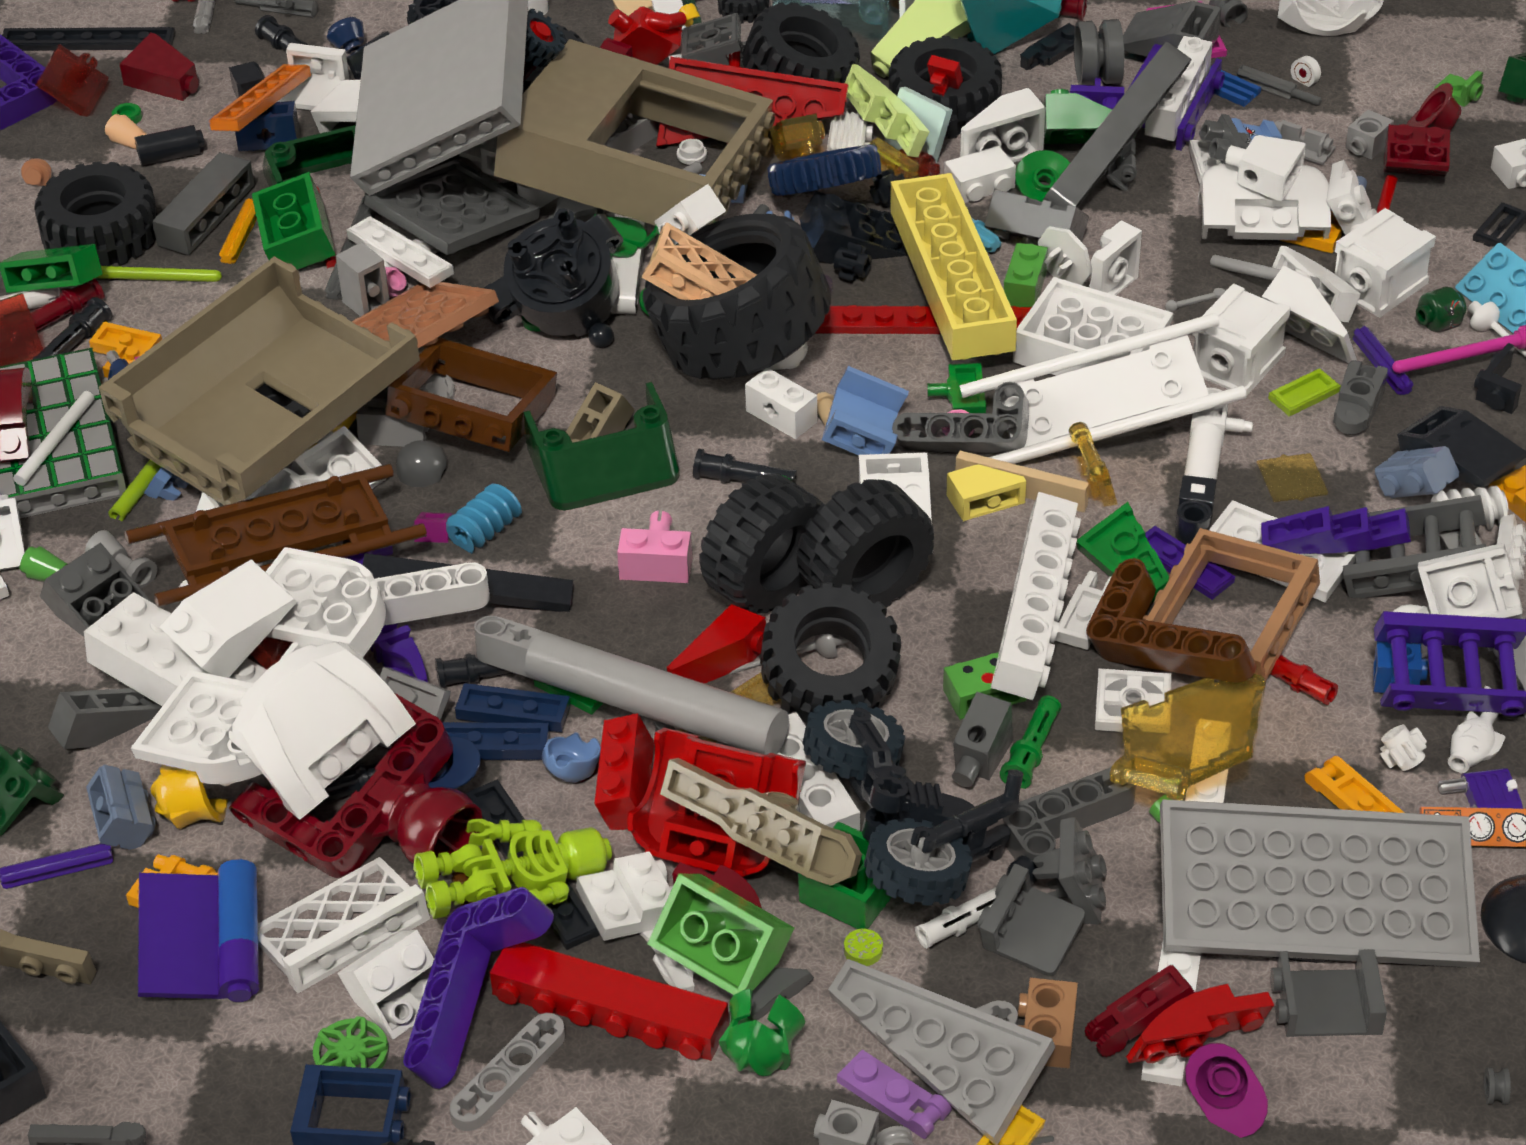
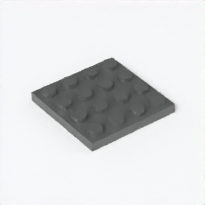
M458 159L413 175L369 196L365 193L364 205L447 255L454 254L468 246L479 244L483 240L501 235L503 232L513 228L524 226L526 223L538 219L540 207Z

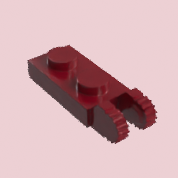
M1168 965L1107 1006V1010L1096 1016L1094 1020H1090L1085 1027V1035L1091 1042H1097L1096 1049L1102 1056L1111 1057V1055H1115V1052L1125 1048L1128 1039L1131 1040L1142 1033L1162 1011L1195 992L1174 965Z

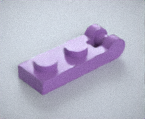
M861 1050L837 1074V1082L895 1121L909 1128L923 1139H926L934 1131V1124L938 1119L943 1121L952 1111L949 1102L939 1094H930L864 1050ZM917 1106L924 1109L922 1113L915 1114L913 1112Z

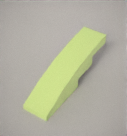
M853 64L845 81L846 84H849L847 98L864 121L875 122L885 138L897 140L908 156L919 157L930 131L899 97L859 65Z

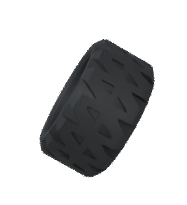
M775 214L734 216L707 225L690 235L757 274L746 283L713 297L682 300L651 282L645 281L646 289L643 291L644 307L669 359L675 368L682 370L688 376L699 379L737 378L756 373L784 360L803 346L823 324L825 315L830 310L832 297L829 290L830 287L806 232L794 220L785 216H776ZM682 255L686 262H691L687 255ZM699 255L703 262H708L706 258ZM710 271L714 278H719L715 271ZM727 271L731 278H736L732 273Z

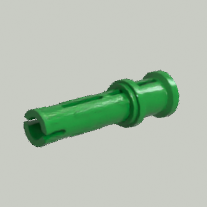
M1049 695L1041 697L1022 739L1013 743L1010 749V759L1002 765L999 772L1000 778L1005 784L1008 771L1015 769L1024 774L1021 788L1026 789L1030 786L1033 779L1032 771L1034 767L1040 765L1043 758L1041 748L1057 714L1062 708L1061 703L1055 697Z

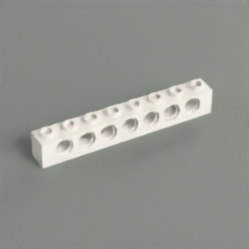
M1042 492L1037 494L1028 522L991 684L993 689L1033 700L1038 686L1045 688L1050 672V667L1045 665L1050 664L1055 644L1051 643H1054L1060 624L1058 621L1064 605L1062 600L1068 585L1067 578L1073 561L1071 558L1076 546V536L1081 522V518L1075 517L1078 507L1076 502Z

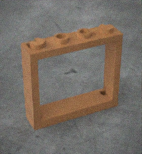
M1200 528L1191 544H1186L1183 558L1178 565H1174L1171 569L1168 583L1164 590L1158 591L1149 615L1143 617V620L1172 624L1208 561L1289 583L1251 650L1256 663V671L1246 681L1264 685L1320 585L1318 559Z

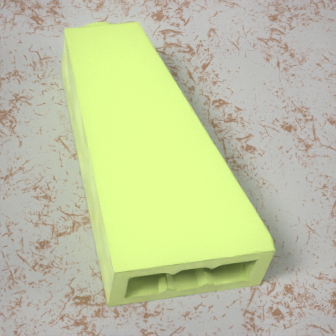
M915 0L871 51L873 70L881 77H889V68L893 58L905 46L910 47L912 42L917 40L920 42L925 41L928 37L942 38V36L958 39V37H963L971 32L961 1Z

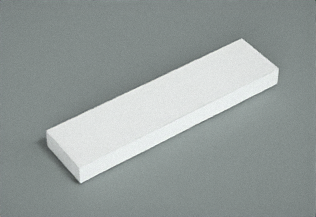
M371 216L347 229L348 239L356 244L363 242L382 257L384 261L429 288L454 274L452 264Z

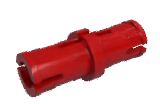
M1282 655L1279 656L1269 674L1286 682L1293 691L1297 693L1302 691L1325 705H1329V702H1332L1338 693V685L1314 673L1310 666L1296 664Z

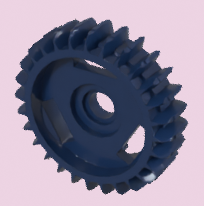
M874 144L858 145L787 159L770 164L767 168L771 191L777 196L810 192L876 177L882 172L880 155L877 146Z

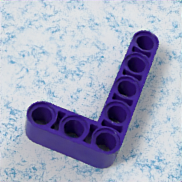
M0 34V79L7 84L0 88V130H3L53 105L58 100V94L53 74Z
M519 887L463 905L451 913L444 925L403 1060L405 1067L434 1089L444 1087L455 1075L491 952L538 938L552 924L554 918L553 911L528 889Z

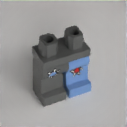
M1221 114L1217 122L1205 120L1199 131L1202 141L1211 142L1208 151L1211 159L1220 160L1222 164H1226V154L1231 145L1247 149L1253 138L1258 135L1282 139L1274 121L1263 120L1260 126L1244 124L1240 119L1231 118L1230 115Z

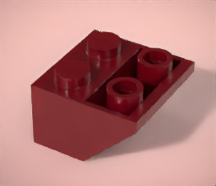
M1388 124L1384 152V172L1444 177L1447 175L1450 163V129Z

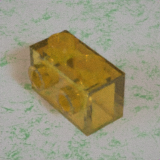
M817 114L781 120L770 130L777 158L791 156V159L814 154L815 149L823 144L822 139L825 138L824 126L822 121H818Z

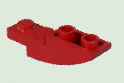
M1228 984L1195 992L1162 1011L1147 1026L1126 1058L1129 1063L1141 1061L1156 1063L1170 1056L1181 1055V1057H1190L1199 1047L1203 1046L1208 1037L1215 1038L1229 1031L1241 1029L1243 1032L1258 1029L1264 1024V1019L1274 1007V1003L1268 992L1234 997Z

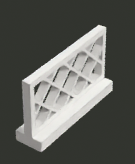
M378 857L258 923V945L288 977L289 984L298 994L355 962L398 932L412 930L428 921L430 916L424 892L416 884L410 887L382 858ZM378 870L383 875L381 883H364L365 877ZM340 891L351 892L348 901H331L332 896ZM360 893L377 894L375 901H358ZM386 894H397L384 901ZM307 909L318 910L315 919H298L299 914ZM327 912H344L341 920L325 919ZM353 912H365L351 920ZM273 928L285 929L282 938H268L263 934ZM294 930H311L308 938H292ZM320 931H331L318 938ZM287 949H298L284 957Z

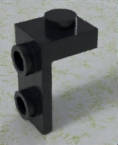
M1508 343L1501 352H1495L1486 370H1480L1475 379L1474 387L1477 388L1475 400L1488 404L1494 410H1502L1512 414L1518 407L1522 385L1502 377L1511 367L1515 345Z

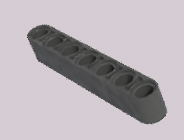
M1165 42L1053 184L1043 200L1054 202V205L1065 208L1068 205L1078 208L1178 81L1192 59L1169 42Z

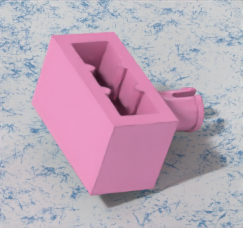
M655 511L650 515L649 530L622 528L617 552L619 580L688 583L692 563L691 532L669 531L672 517L665 511H662L661 521H658L659 511Z

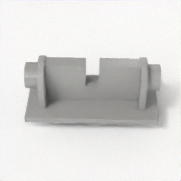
M1286 120L1275 122L1282 139L1306 143L1304 156L1306 160L1323 165L1336 149L1335 146H1332L1334 140L1329 138V134L1308 128L1305 131V136H1302V126L1287 122Z

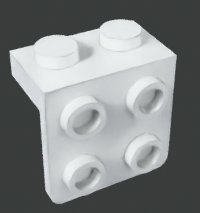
M289 43L286 49L288 64L310 66L311 76L277 102L295 101L297 109H314L343 80H349L346 50Z

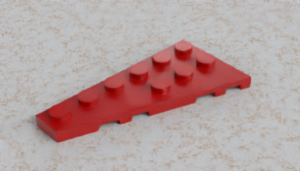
M670 56L669 69L772 99V112L775 113L773 127L842 116L845 113L849 84ZM660 123L656 146L679 144L686 139L702 140L710 137Z

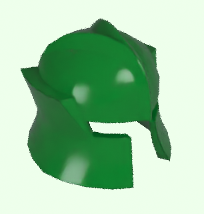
M750 988L733 995L729 1000L731 1021L719 1040L722 1051L733 1061L738 1072L746 1070L764 1077L770 1076L778 1068L787 1070L791 1063V1042L803 1029L806 1022L803 1014L788 999L779 994L767 1018L779 1029H770L757 1020L751 1021L747 1018L751 1015L752 991Z

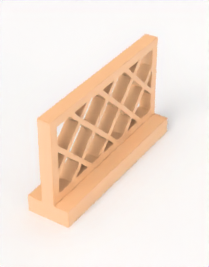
M666 222L661 229L651 260L645 268L642 278L678 299L696 300L728 292L751 280L757 274ZM671 239L678 242L679 245H674ZM682 255H687L691 262H686ZM699 255L706 258L708 262H703ZM710 271H715L719 278H714ZM727 271L732 273L736 278H731Z

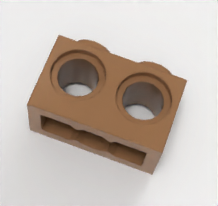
M1030 978L1028 994L1020 993L1018 1017H1025V1024L1018 1026L1052 1038L1055 1044V1049L1045 1066L1070 1068L1078 985L1076 982Z

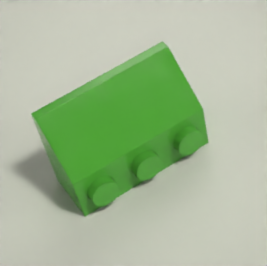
M679 873L647 944L732 995H735L749 988L753 991L779 963L795 927L702 874Z

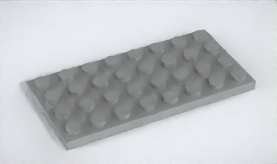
M1162 799L1160 804L1164 951L1279 957L1280 951H1288L1289 958L1357 961L1359 950L1375 949L1377 962L1453 967H1477L1480 963L1469 817Z

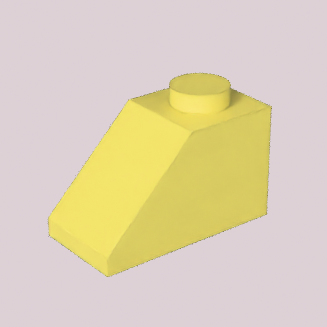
M977 464L947 473L946 495L961 519L966 521L1024 504L1026 499V479L1024 476Z

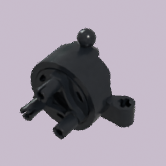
M565 208L559 209L555 213L554 218L533 224L518 235L516 239L508 243V252L504 261V276L484 287V289L495 290L499 300L498 303L489 307L488 316L498 325L512 319L515 315L521 314L528 322L539 327L541 331L547 334L558 336L575 334L578 337L589 333V341L596 348L608 347L613 341L614 332L610 326L603 322L611 315L610 310L616 301L619 290L617 271L611 254L621 247L623 237L605 214H597L587 222L575 219L574 213L571 210L568 212Z

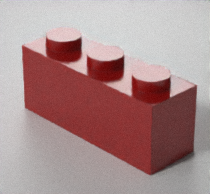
M638 713L604 720L594 804L610 830L628 829V812L640 804L651 778L654 740Z

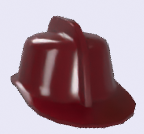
M1445 83L1437 87L1426 98L1420 109L1406 125L1427 128L1439 127L1451 130L1462 111L1458 102L1452 96V84Z

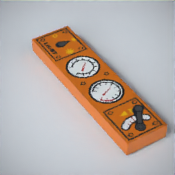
M1420 807V814L1469 817L1471 846L1526 847V809Z

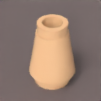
M113 115L105 126V134L109 136L110 141L136 149L134 137L146 135L126 115Z

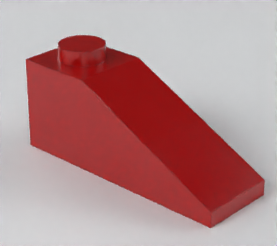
M731 604L667 666V672L705 684L729 674L742 665L752 662L761 653L766 618Z

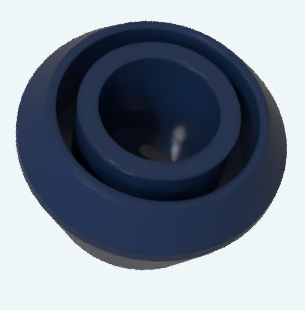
M347 17L339 20L328 29L327 40L337 49H345L347 54L362 47V43L365 40L362 20L356 17Z

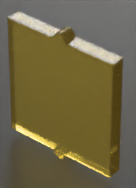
M1311 453L1292 456L1283 454L1278 458L1257 460V465L1273 502L1295 499L1303 501L1304 498L1328 495L1327 488Z

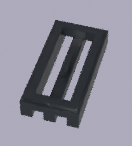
M1501 203L1473 234V241H1482L1488 247L1491 245L1495 246L1497 243H1502L1506 246L1526 223V211L1506 203ZM1504 212L1510 213L1498 224V227L1491 235L1486 234ZM1516 216H1518V218L1506 230V232L1500 238H1498L1499 235L1506 229V227L1513 221V219Z

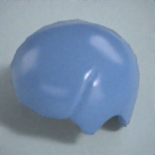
M577 732L566 738L554 737L547 740L542 752V761L546 769L553 776L566 782L576 783L590 777L594 772L600 759L601 745L596 738H592L588 743L584 742Z

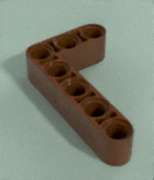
M1136 558L1128 559L1118 565L1086 628L1087 635L1101 658L1115 663L1234 683L1246 681L1253 676L1256 671V663L1245 640L1241 636L1142 620L1155 595V584L1141 560Z

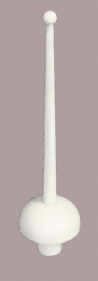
M1473 301L1469 305L1468 311L1473 314L1470 320V326L1473 329L1487 331L1492 328L1502 337L1510 335L1497 323L1500 311L1494 302H1487L1481 305L1478 301ZM1517 349L1522 355L1526 357V351L1524 349Z

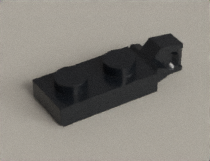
M1068 23L1030 45L1020 54V67L1025 70H1031L1039 64L1050 66L1074 51L1075 26Z

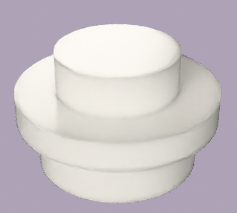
M686 139L680 143L677 149V159L684 164L690 165L695 161L701 163L707 157V150L698 139Z

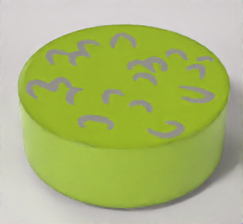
M857 929L846 936L844 940V955L846 959L870 966L878 962L882 957L883 941L875 931Z

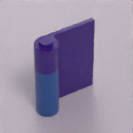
M242 859L226 861L220 865L217 875L139 872L138 997L228 998L233 1002H244L257 994L259 991L256 865Z

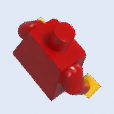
M692 3L682 6L679 12L672 14L655 12L642 6L629 16L616 9L610 15L608 24L615 28L614 40L632 46L633 58L658 65L680 47L682 26L690 27L694 22L693 19L698 18L700 15L696 6Z

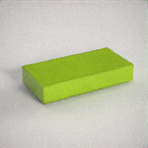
M1319 368L1269 392L1268 399L1290 417L1339 393L1341 385Z

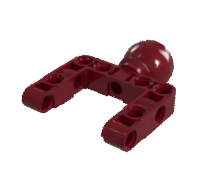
M396 693L394 694L416 724L391 744V749L376 765V772L359 792L355 791L330 822L326 820L323 823L310 814H306L299 820L286 809L276 790L273 788L267 790L252 781L229 807L231 813L239 821L248 823V826L296 856L302 857L304 861L334 878H342L358 869L387 835L394 842H399L403 854L413 865L416 853L433 851L436 858L439 853L448 852L450 855L462 846L469 844L472 832H466L468 821L471 819H483L481 809L466 794L457 789L447 787L431 788L428 785L453 753L452 741L438 717Z

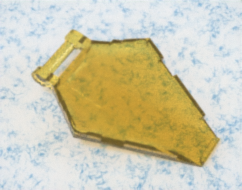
M1253 674L1248 680L1238 683L1222 680L1214 683V679L1204 678L1165 692L1164 701L1149 706V702L1142 700L1122 707L1121 726L1124 755L1112 765L1110 781L1120 785L1130 783L1165 793L1167 798L1172 800H1182L1189 787L1252 758L1265 695L1266 681L1264 677Z

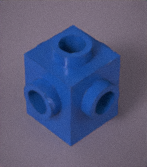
M1377 641L1373 662L1374 692L1385 693L1389 684L1395 683L1392 648L1388 642ZM1406 643L1410 684L1420 685V680H1427L1428 659H1422L1421 644Z

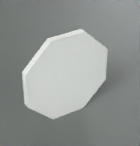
M1048 227L1038 241V246L1048 247V254L1045 260L1047 270L1053 277L1083 286L1092 274L1087 248L1071 230Z

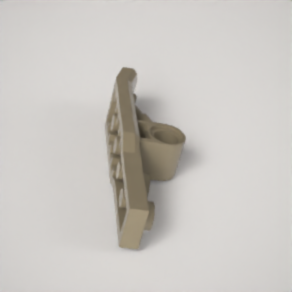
M680 758L669 759L660 795L719 824L731 839L807 878L832 886L856 876L862 853L851 834L828 827L798 812L799 801L793 796L781 792L760 793L752 788H738Z
M0 929V965L18 968L33 976L40 974L54 976L69 984L80 982L91 985L97 971L89 951L21 937Z

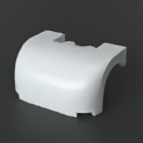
M1218 164L1211 166L1204 172L1198 194V204H1202V239H1207L1208 228L1227 229L1228 236H1233V239L1297 240V237H1304L1305 230H1323L1324 239H1329L1331 212L1330 206L1326 201L1329 183L1324 174L1317 168L1303 165L1302 171L1282 202L1241 186L1237 182L1239 171L1237 166Z

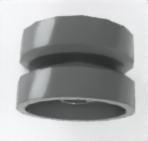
M1119 19L1103 20L1099 26V31H1097V27L1092 20L1076 22L1074 30V64L1078 85L1094 86L1095 78H1099V72L1105 85H1120L1124 76V40Z

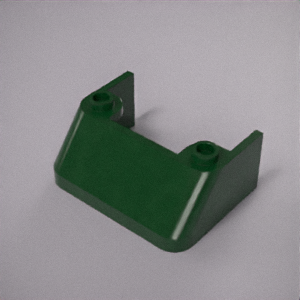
M356 125L272 144L265 151L262 165L269 187L281 183L285 179L297 177L307 172L314 173L352 164Z
M652 382L645 383L647 406L640 408L634 414V425L636 428L572 443L567 432L556 428L539 432L531 412H523L527 450L552 507L564 511L667 487L677 482L679 479V464L669 420Z

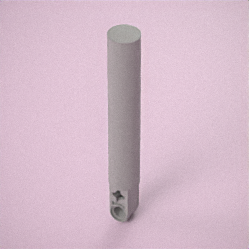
M485 616L478 619L474 624L476 656L483 663L635 714L638 713L641 716L739 749L764 755L769 753L778 754L785 741L789 726V716L786 710L502 617Z

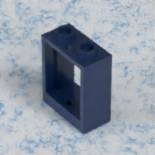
M306 1064L290 1130L293 1145H381L389 1141L396 1144L401 1139H404V1121L400 1119L402 1111H409L411 1088L405 1087L402 1070ZM324 1096L389 1100L383 1132L317 1128Z

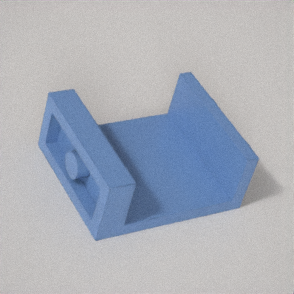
M848 366L836 387L822 440L857 455L890 454L898 436L893 433L892 425L909 391Z

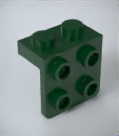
M0 744V837L33 796L51 805L59 802L64 796L54 785L57 779L45 769L37 768L34 765L36 758L21 747H18L15 751Z

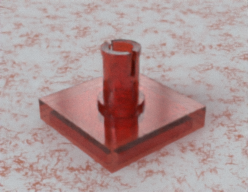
M59 44L35 85L80 116L88 117L109 77L96 69L98 63L94 56L88 63L86 62L91 54L82 53L78 57Z
M20 293L0 300V366L33 359L43 350L24 294Z

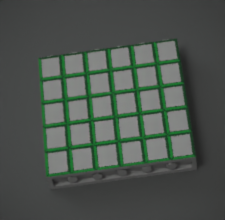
M93 348L0 366V370L25 367L30 370L33 403L27 404L30 456L84 391H89L94 395V401L24 486L18 485L13 477L27 460L0 463V495H8L9 499H16L19 517L24 518L120 497L126 490L110 419L105 412L99 391L101 382Z

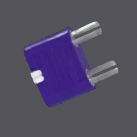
M1507 768L1463 773L1460 779L1444 780L1438 783V789L1441 794L1464 791L1470 807L1466 808L1523 809L1522 801L1517 791V783L1515 779H1512Z

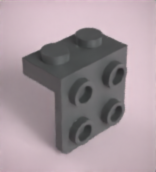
M1014 864L1009 875L1004 874L1000 878L995 891L997 897L992 906H986L979 917L978 928H980L983 948L1047 976L1055 975L1085 920V912L1081 907L1031 887L1029 869Z

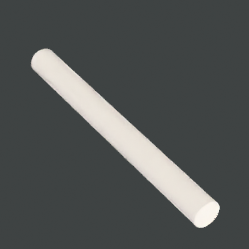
M84 391L14 475L13 479L18 485L24 486L94 401V395L91 392Z

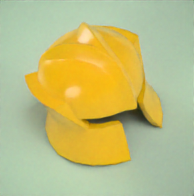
M162 764L160 767L161 774L150 788L151 794L157 802L154 809L156 813L163 815L180 830L199 820L224 821L228 799H208L204 785L200 782L196 772Z

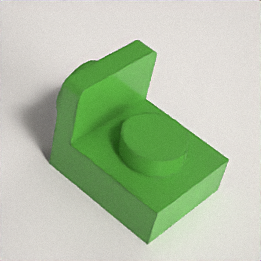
M1477 70L1467 80L1450 73L1435 86L1434 90L1442 84H1452V96L1459 105L1465 107L1472 100L1477 101L1481 97L1484 85L1481 84L1483 72Z

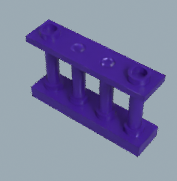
M1153 45L1131 85L1163 45ZM1216 58L1177 128L1176 150L1182 151L1186 142L1190 143V140L1194 139L1196 125L1211 101L1215 89L1221 90L1225 79V73L1221 72L1222 59Z
M1383 611L1374 627L1375 641L1391 644L1395 683L1389 684L1380 699L1381 706L1394 707V709L1400 711L1421 708L1495 712L1510 717L1525 714L1526 691L1518 690L1513 649H1517L1526 636V619ZM1406 643H1418L1427 646L1431 685L1410 684ZM1442 645H1454L1463 649L1467 687L1446 686ZM1478 647H1489L1498 650L1503 689L1482 688Z

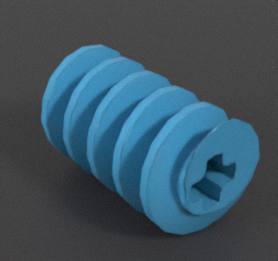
M490 484L484 491L478 493L475 499L467 502L466 506L460 508L456 514L448 518L446 530L454 544L472 554L474 546L477 548L483 547L485 539L491 540L495 532H501L504 525L512 522L513 517H519L522 513V508L518 499L510 490L499 484Z

